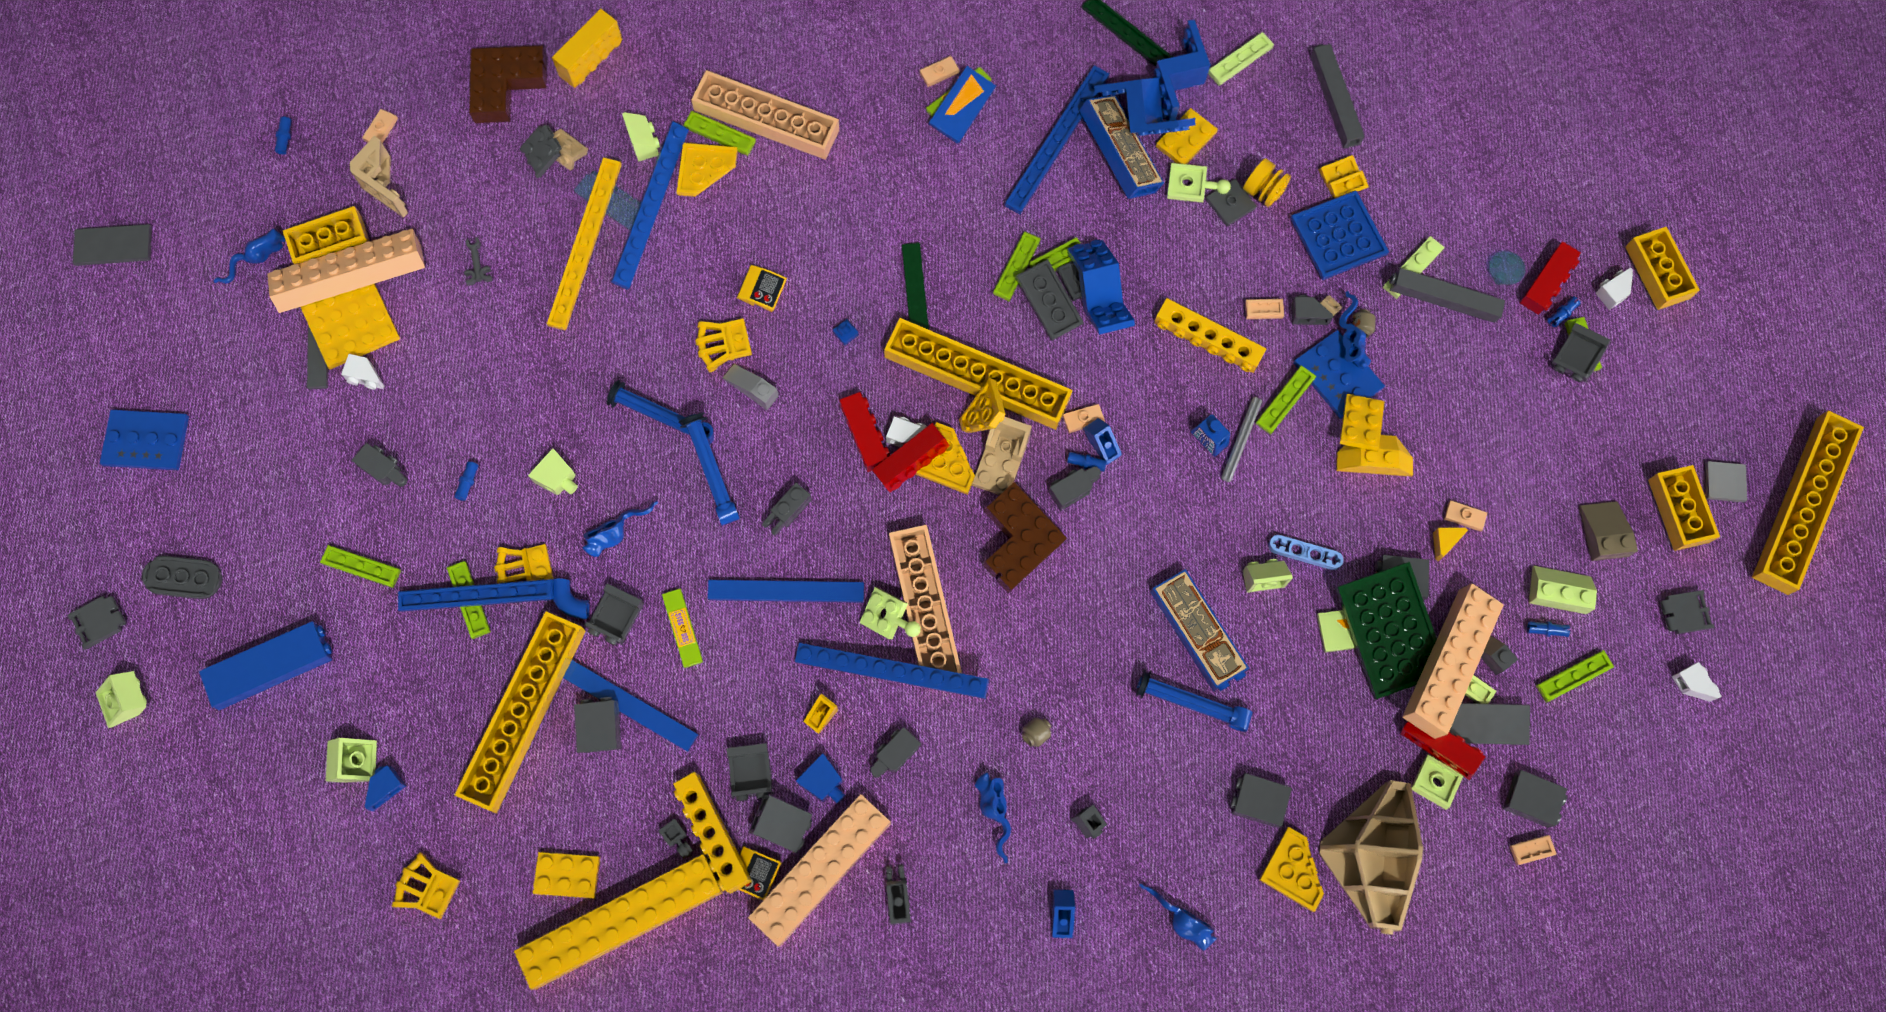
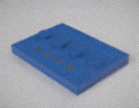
M1337 330L1301 355L1293 363L1298 369L1302 365L1316 375L1311 385L1336 415L1342 419L1347 394L1371 398L1384 389L1385 385L1369 366L1360 369L1354 362H1347L1345 360L1346 348L1343 345V336Z
M110 410L99 464L109 467L179 470L189 416L177 413Z

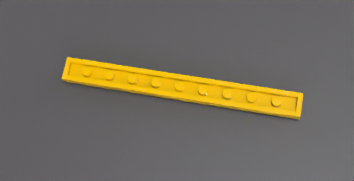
M604 157L602 159L547 321L549 327L565 331L567 329L622 166L620 161Z

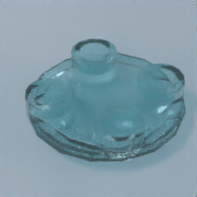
M1510 251L1496 253L1489 261V271L1494 278V282L1498 285L1518 283L1526 272L1523 260L1517 254Z

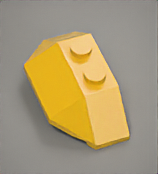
M1381 435L1378 451L1348 445L1342 447L1337 452V471L1412 477L1413 457L1397 436Z

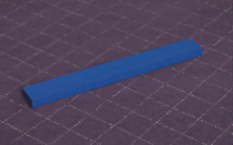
M548 579L398 591V611L554 600V581Z
M708 580V600L864 603V582Z
M571 660L563 677L565 680L599 700L600 698L612 697V700L619 703V712L689 752L699 736L697 733Z

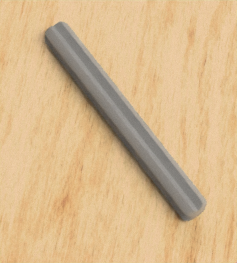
M1253 397L1222 474L1221 479L1223 481L1231 482L1261 406L1262 400L1260 398Z

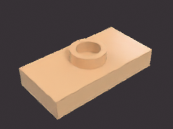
M951 56L920 70V75L927 87L959 73V68Z
M380 109L362 137L363 140L369 142L375 136L383 143L397 122V116Z
M1252 299L1245 301L1246 319L1284 318L1283 299Z
M1099 404L1063 414L1068 433L1082 430L1097 418L1105 422Z
M1450 500L1444 520L1481 532L1484 528L1487 512Z
M1550 835L1510 845L1516 866L1557 855Z

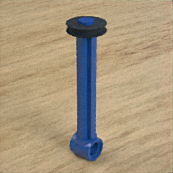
M617 380L612 386L607 397L608 406L611 404V407L614 408L618 403L690 435L687 427L680 428L682 424L678 423L686 417L625 390V382L620 383V380ZM702 422L704 430L709 432L707 438L709 444H711L715 438L713 428L709 423Z
M705 413L693 414L680 420L678 423L682 424L680 428L687 427L717 506L715 509L718 518L723 526L740 518L734 502L730 500L703 428L702 421L707 419L703 417Z
M1146 669L1138 680L1135 697L1141 695L1140 699H1142L1144 693L1227 722L1228 726L1232 729L1247 732L1253 712L1239 706L1231 708L1151 679V671L1146 673Z

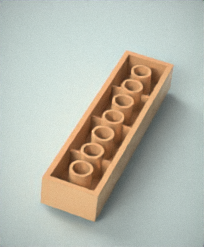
M707 70L691 99L693 109L696 112L825 160L840 130L839 119Z
M413 229L403 230L400 233L384 236L371 242L368 241L358 246L348 247L345 250L310 259L306 262L293 264L290 267L274 270L267 273L269 296L278 312L281 313L425 268L421 244Z
M927 525L889 533L903 601L908 603L905 609L908 622L915 621L921 628L919 635L912 637L918 665L962 673Z
M1472 583L1459 589L1402 716L1404 719L1434 739L1449 733L1504 604Z
M860 794L748 918L778 947H781L891 825V822Z

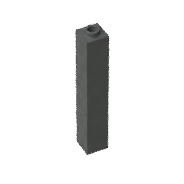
M1320 44L1314 47L1310 58L1343 149L1361 145L1365 136L1331 44Z
M1403 268L1392 273L1389 280L1391 284L1390 291L1494 323L1503 314L1505 304L1503 299Z

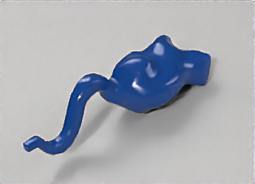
M273 228L267 234L249 241L245 246L244 254L238 253L231 257L229 276L225 279L217 277L213 280L214 283L221 282L227 284L233 281L236 274V263L240 260L253 264L265 262L271 253L283 248L282 242L286 241L285 237Z
M1346 291V297L1352 299V304L1339 319L1340 326L1346 329L1343 336V345L1346 348L1345 360L1347 362H1354L1358 368L1364 369L1371 363L1370 358L1365 352L1366 333L1353 324H1347V318L1356 309L1358 299L1356 296L1351 295L1349 291Z
M658 501L652 502L648 508L643 510L631 509L625 511L618 519L607 521L599 527L586 532L584 538L587 544L582 547L583 550L593 557H598L602 550L618 545L624 538V520L633 515L642 516L649 514L654 506L658 504Z
M984 773L975 783V787L981 794L980 809L986 818L1002 824L1003 835L997 841L996 851L1003 858L1004 863H1008V857L1002 850L1003 844L1011 834L1010 823L1005 818L1007 804L1004 796V783L1001 778L991 779L988 773Z
M1140 883L1139 886L1152 894L1163 907L1174 912L1172 926L1180 937L1193 941L1203 951L1217 940L1215 936H1211L1214 932L1212 926L1200 920L1191 912L1172 905L1157 891Z

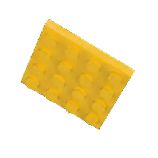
M375 283L300 306L329 370L346 363L348 354L363 356L400 340Z

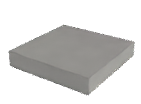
M1711 461L1705 463L1706 499L1733 502L1747 501L1746 465Z

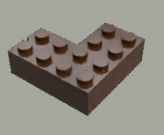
M543 46L471 49L469 113L474 123L511 122V90L547 89V55Z
M1015 482L984 510V513L1009 540L990 556L982 566L993 578L1000 573L1002 576L997 582L1009 593L1067 539Z

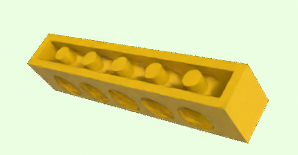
M1168 298L1163 303L1154 322L1159 328L1169 330L1176 337L1184 338L1190 341L1192 345L1202 347L1208 353L1222 357L1227 363H1234L1240 366L1245 372L1254 373L1267 349ZM1172 318H1177L1180 322L1176 323ZM1188 327H1195L1197 331H1191ZM1205 335H1210L1213 339H1207ZM1222 343L1228 344L1230 348L1223 347ZM1238 352H1244L1246 356L1243 357Z
M693 772L675 782L676 790H674V794L677 800L682 801L684 808H682L684 815L687 819L690 818L693 823L691 829L696 837L699 836L702 842L700 847L705 855L708 854L711 860L708 862L711 870L714 873L717 872L720 878L717 882L721 890L731 894L751 883L752 880L700 775ZM693 793H697L696 801L690 803V796ZM705 811V818L699 821V813ZM714 828V836L707 838L708 830ZM723 846V854L717 857L716 849ZM731 864L733 870L730 874L726 875L724 869L727 865Z

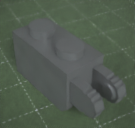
M366 443L351 460L382 485H389L393 482L403 487L407 484V478L400 472L401 469L397 466L398 461L390 455L388 457L382 454L384 451L375 444L372 447Z
M1097 466L1086 471L1083 468L1078 471L1075 469L1069 472L1063 480L1057 479L1050 484L1049 494L1060 511L1090 494L1092 484L1099 480L1101 475L1100 469Z
M795 483L770 510L771 514L765 519L762 526L767 528L776 519L779 522L773 527L771 533L773 535L778 534L784 526L787 528L812 501L811 494L798 483Z
M905 727L901 730L897 729L890 736L892 740L887 745L883 743L876 751L878 753L876 756L878 761L870 770L873 777L879 778L887 770L897 772L921 747V743Z
M900 864L898 867L900 881H892L891 866H886L890 924L911 923L904 865Z

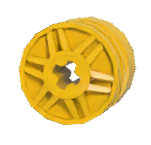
M1267 158L1263 159L1246 181L1243 190L1252 197L1260 191L1261 194L1258 201L1262 202L1267 197L1264 205L1270 207L1286 190L1291 175L1287 173L1282 177L1284 173L1282 169L1273 174L1276 165Z

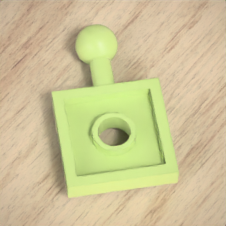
M1171 163L1167 199L1203 203L1205 188L1217 189L1219 193L1226 194L1230 191L1231 185L1226 179L1218 182L1206 181L1207 167ZM1190 180L1192 184L1185 186L1182 181Z
M874 588L859 623L888 639H893L898 626L905 629L906 634L910 637H916L921 631L920 625L917 622H907L902 619L908 603L880 588ZM885 608L886 616L882 618L881 611Z
M1427 755L1411 788L1414 792L1447 810L1451 806L1463 776L1443 762ZM1433 778H1438L1441 781V787L1434 784Z

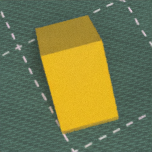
M1436 529L1433 532L1435 559L1440 561L1463 537L1468 529Z
M821 693L803 722L819 734L837 713V705Z

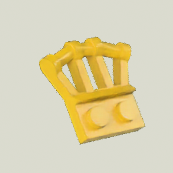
M744 318L720 324L698 322L697 327L699 330L695 343L699 347L698 356L707 365L706 369L709 372L715 371L728 360L752 355ZM708 329L722 331V333L705 336ZM724 340V345L706 348L707 343ZM726 352V354L715 361H712L709 357L712 354Z
M546 544L522 550L497 548L496 553H498L496 566H494L495 572L498 574L497 584L518 582L526 579L527 581L554 579ZM506 555L522 557L520 561L504 564ZM524 567L525 573L506 577L505 571Z
M419 852L416 855L417 858L406 868H403V875L400 881H397L395 884V900L392 902V907L417 908L441 919L460 880L438 871L422 852ZM423 864L432 876L429 879L414 871ZM410 877L427 884L423 892L407 885ZM404 890L420 897L418 903L403 902Z

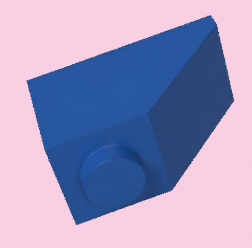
M1097 418L1083 428L1089 443L1102 460H1107L1106 465L1122 455L1110 425Z
M388 765L381 766L370 777L365 802L367 810L374 812L406 787L393 767Z
M1053 890L1052 938H1073L1075 918L1074 890Z

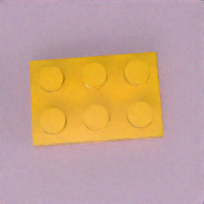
M1192 108L1179 120L1195 118L1196 125L1189 126V130L1167 132L1156 143V148L1177 164L1187 165L1218 131L1215 126Z
M1347 394L1345 397L1339 444L1378 451L1385 401Z
M538 852L533 894L595 899L600 857Z

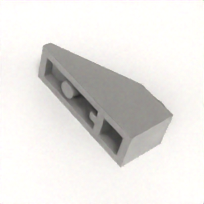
M733 364L723 377V380L766 410L779 397L777 388L763 378L736 364Z

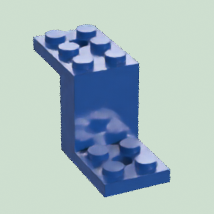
M1195 19L1187 22V26L1184 29V37L1181 39L1182 47L1186 49L1187 54L1159 60L1153 70V78H1159L1162 117L1166 121L1176 120L1180 105L1175 91L1205 84L1211 66Z
M1159 78L1094 86L1095 93L1102 92V96L1127 93L1130 133H1137L1138 136L1178 132L1189 130V126L1196 125L1195 118L1163 122Z
M1093 240L1091 243L1076 244L1073 247L1067 248L1068 255L1079 272L1083 310L1097 333L1100 335L1135 326L1134 318L1123 303L1119 263L1103 240Z

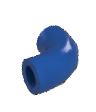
M552 579L554 581L553 601L557 608L569 617L588 619L590 614L589 600H580L572 595L570 580Z

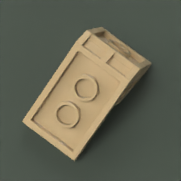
M373 136L351 160L350 172L363 190L404 218L408 213L404 207L406 204L399 198L400 195L395 190H388L386 188L390 183L391 157L380 139Z
M1004 417L1003 421L999 422L996 428L990 429L985 451L972 486L1000 495L1013 484L1030 438L1032 426Z

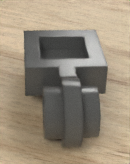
M673 819L658 830L670 848L676 844L679 845L676 849L682 858L691 856L692 848L687 842H681V840L687 837V834L676 819Z

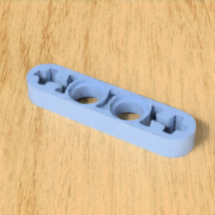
M1282 535L1272 537L1268 543L1269 550L1274 554L1326 569L1336 570L1343 564L1344 558L1337 551ZM1277 540L1280 541V545L1286 546L1287 543H1289L1287 552L1285 551L1286 547L1280 546L1279 549H1277L1276 545L1273 543H1275ZM1298 545L1301 548V554H1294L1291 547ZM1313 550L1318 551L1320 559H1312L1310 552ZM1333 556L1336 557L1335 559L1336 561H1338L1335 565H1333L1332 561L1329 560Z

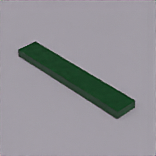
M1087 0L1082 5V9L1153 66L1156 67L1159 60L1173 57L1102 0Z
M920 243L902 244L909 321L929 330Z

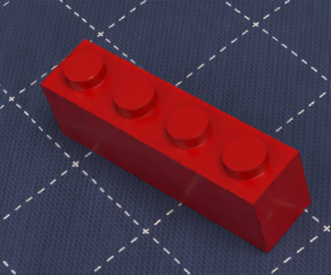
M1562 241L1532 283L1520 304L1538 315L1542 310L1547 311L1553 303L1550 300L1552 296L1556 297L1562 289L1559 287L1560 284H1565L1571 276L1568 273L1570 269L1574 270L1579 264L1580 260H1578L1581 252Z
M861 392L840 399L839 402L867 472H870L889 457L890 453L887 446L883 447L881 441L884 439L881 431L876 430L874 426L877 423L873 413L869 414L867 408L870 406L867 398L862 397Z
M931 423L873 468L872 471L890 493L898 489L908 478L915 476L916 472L922 467L929 465L936 456L943 454L950 445L934 424Z
M1409 721L1401 731L1402 736L1469 781L1486 757L1479 748L1469 746L1462 737L1454 736L1450 732L1447 735L1434 739Z

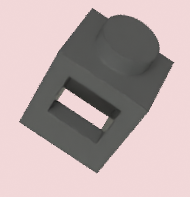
M1094 805L1085 807L1071 818L1085 838L1092 837L1094 839L1103 833L1101 829L1107 825Z

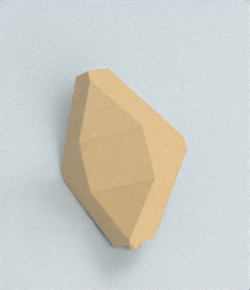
M1390 780L1384 783L1320 841L1319 855L1370 928L1380 929L1382 934L1393 935V932L1402 930L1422 862L1423 844L1411 783Z

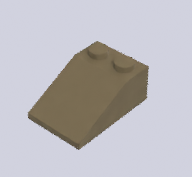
M1617 501L1579 506L1591 561L1625 558L1638 552L1634 532Z

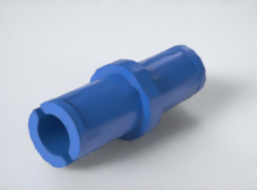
M280 117L279 128L275 134L277 139L275 151L281 155L286 154L288 140L291 139L290 127L292 120L288 117Z
M1570 297L1564 305L1558 307L1557 311L1548 318V323L1550 324L1554 321L1551 326L1557 327L1580 306V300L1574 303L1577 297Z
M1070 452L1067 463L1082 466L1084 469H1092V467L1097 466L1100 471L1104 472L1107 460L1094 458L1089 454L1086 456Z
M474 462L466 463L464 473L458 480L460 483L454 498L466 501L471 486L474 485V477L479 467L478 464Z
M1528 621L1527 628H1529L1527 633L1543 634L1546 637L1551 635L1569 637L1570 630H1568L1570 625L1552 624L1550 621L1546 623Z

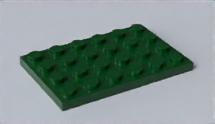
M1410 562L1335 587L1374 699H1379L1417 685L1437 638Z

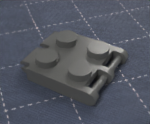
M549 125L538 126L520 147L521 153H524L528 159V165L532 166L535 171L534 175L536 178L542 177L561 155L559 152L562 147L558 140L553 138L554 134Z
M1704 590L1669 595L1660 602L1663 614H1670V617L1665 618L1669 632L1675 631V634L1678 635L1715 628L1714 624L1711 623L1708 613L1710 609L1706 606L1704 600ZM1698 596L1700 597L1702 608L1700 607ZM1703 613L1705 614V618H1706V621H1707V624H1708V625H1706V623H1705V620H1704V617H1703Z
M101 596L67 615L76 628L74 630L76 635L80 636L83 650L89 649L122 631L121 627L126 622L122 613L117 611L119 607L114 597L109 596L106 598ZM77 617H78V619H79V622H80L81 626H79V624H78V622H77V620H76ZM84 632H85V634H86V636H87V638H88L89 641H86V639H85V637H84V635H83Z

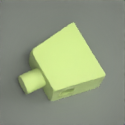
M553 448L528 475L532 482L556 495H559L563 490L573 494L578 488V485L572 481L576 476L573 470Z

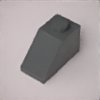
M1299 295L1291 303L1292 324L1329 325L1333 319V314L1314 297Z
M1490 636L1481 656L1482 660L1496 676L1518 660L1506 644Z

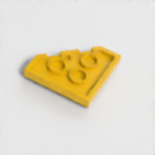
M683 143L677 195L696 197L734 169L738 154L737 147Z
M989 378L959 419L962 431L972 433L994 429L999 422L1003 421L1006 413L996 380Z
M936 422L935 427L950 446L943 454L936 456L929 465L917 471L915 475L968 495L975 478L974 472L958 441L955 430Z
M1287 827L1259 881L1311 912H1315L1324 895L1317 876V869L1309 850L1307 837Z

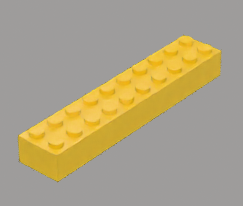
M899 318L884 349L886 359L974 396L979 393L989 378L996 380L1005 409L1057 430L1073 391L902 318Z
M1829 410L1816 418L1752 575L1753 579L1786 595L1800 589L1864 429L1863 426Z
M545 611L455 792V796L497 814L586 632L581 626Z
M703 854L515 950L514 953L530 990H536L723 894L717 878L709 866L707 856Z

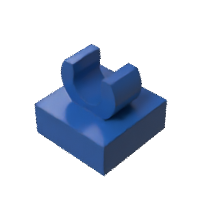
M848 319L833 329V333L844 346L859 335V332Z

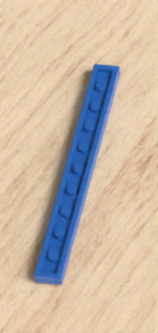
M1095 65L1093 66L1009 196L1005 207L1021 215L1083 117L1079 110L1083 106L1084 101L1091 97L1096 98L1098 93H1095L1094 86L1104 85L1110 73Z
M674 121L670 123L611 279V283L626 290L631 286L689 129Z
M799 643L795 662L799 664L986 699L990 680L978 676Z

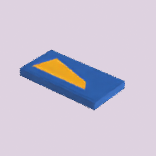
M966 66L930 120L929 125L959 144L996 88V85Z

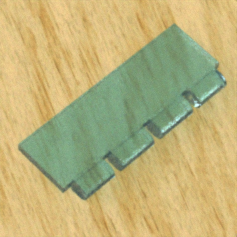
M593 171L590 175L587 174L574 189V192L586 201H589L598 173ZM615 185L605 214L630 230L640 202L636 199L633 200L632 196L621 189L619 190Z

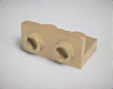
M559 129L553 133V138H556L562 147L559 152L561 155L556 161L571 171L574 169L575 161L587 154L588 148L562 129Z

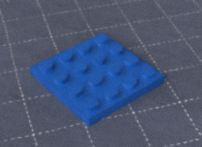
M1357 190L1294 214L1290 218L1322 280L1386 256L1389 253Z

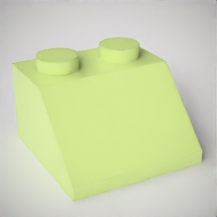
M622 113L638 162L658 156L657 148H660L657 137L653 138L652 133L655 130L652 122L648 123L646 116Z
M1271 559L1263 564L1250 562L1243 569L1247 593L1285 588L1293 579L1285 561H1278V559Z
M134 671L109 675L95 692L108 728L140 715L147 707L146 698L140 690V681L136 678Z
M337 738L328 741L326 782L370 781V777L374 775L376 770L377 741Z

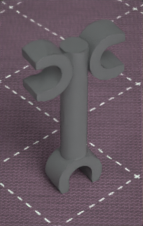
M475 237L476 243L470 245L468 239L465 241L466 246L471 250L474 272L472 270L464 271L466 277L472 276L471 279L465 280L468 286L483 280L485 282L493 281L491 275L485 276L486 273L492 272L491 268L486 266L481 269L478 253L481 242L478 237Z

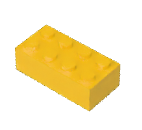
M600 9L552 56L559 77L575 88L578 84H581L590 72H593L602 60H605L614 48L621 44V33L617 21Z
M355 206L283 230L294 264L306 262L313 258H319L329 253H335L370 241L362 216Z
M1667 226L1634 237L1625 246L1657 310L1689 300L1700 291Z
M1693 465L1660 472L1648 480L1674 551L1711 543L1720 537Z

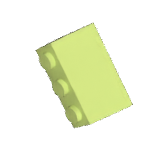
M1538 566L1532 567L1530 604L1588 614L1595 610L1597 590L1592 577Z

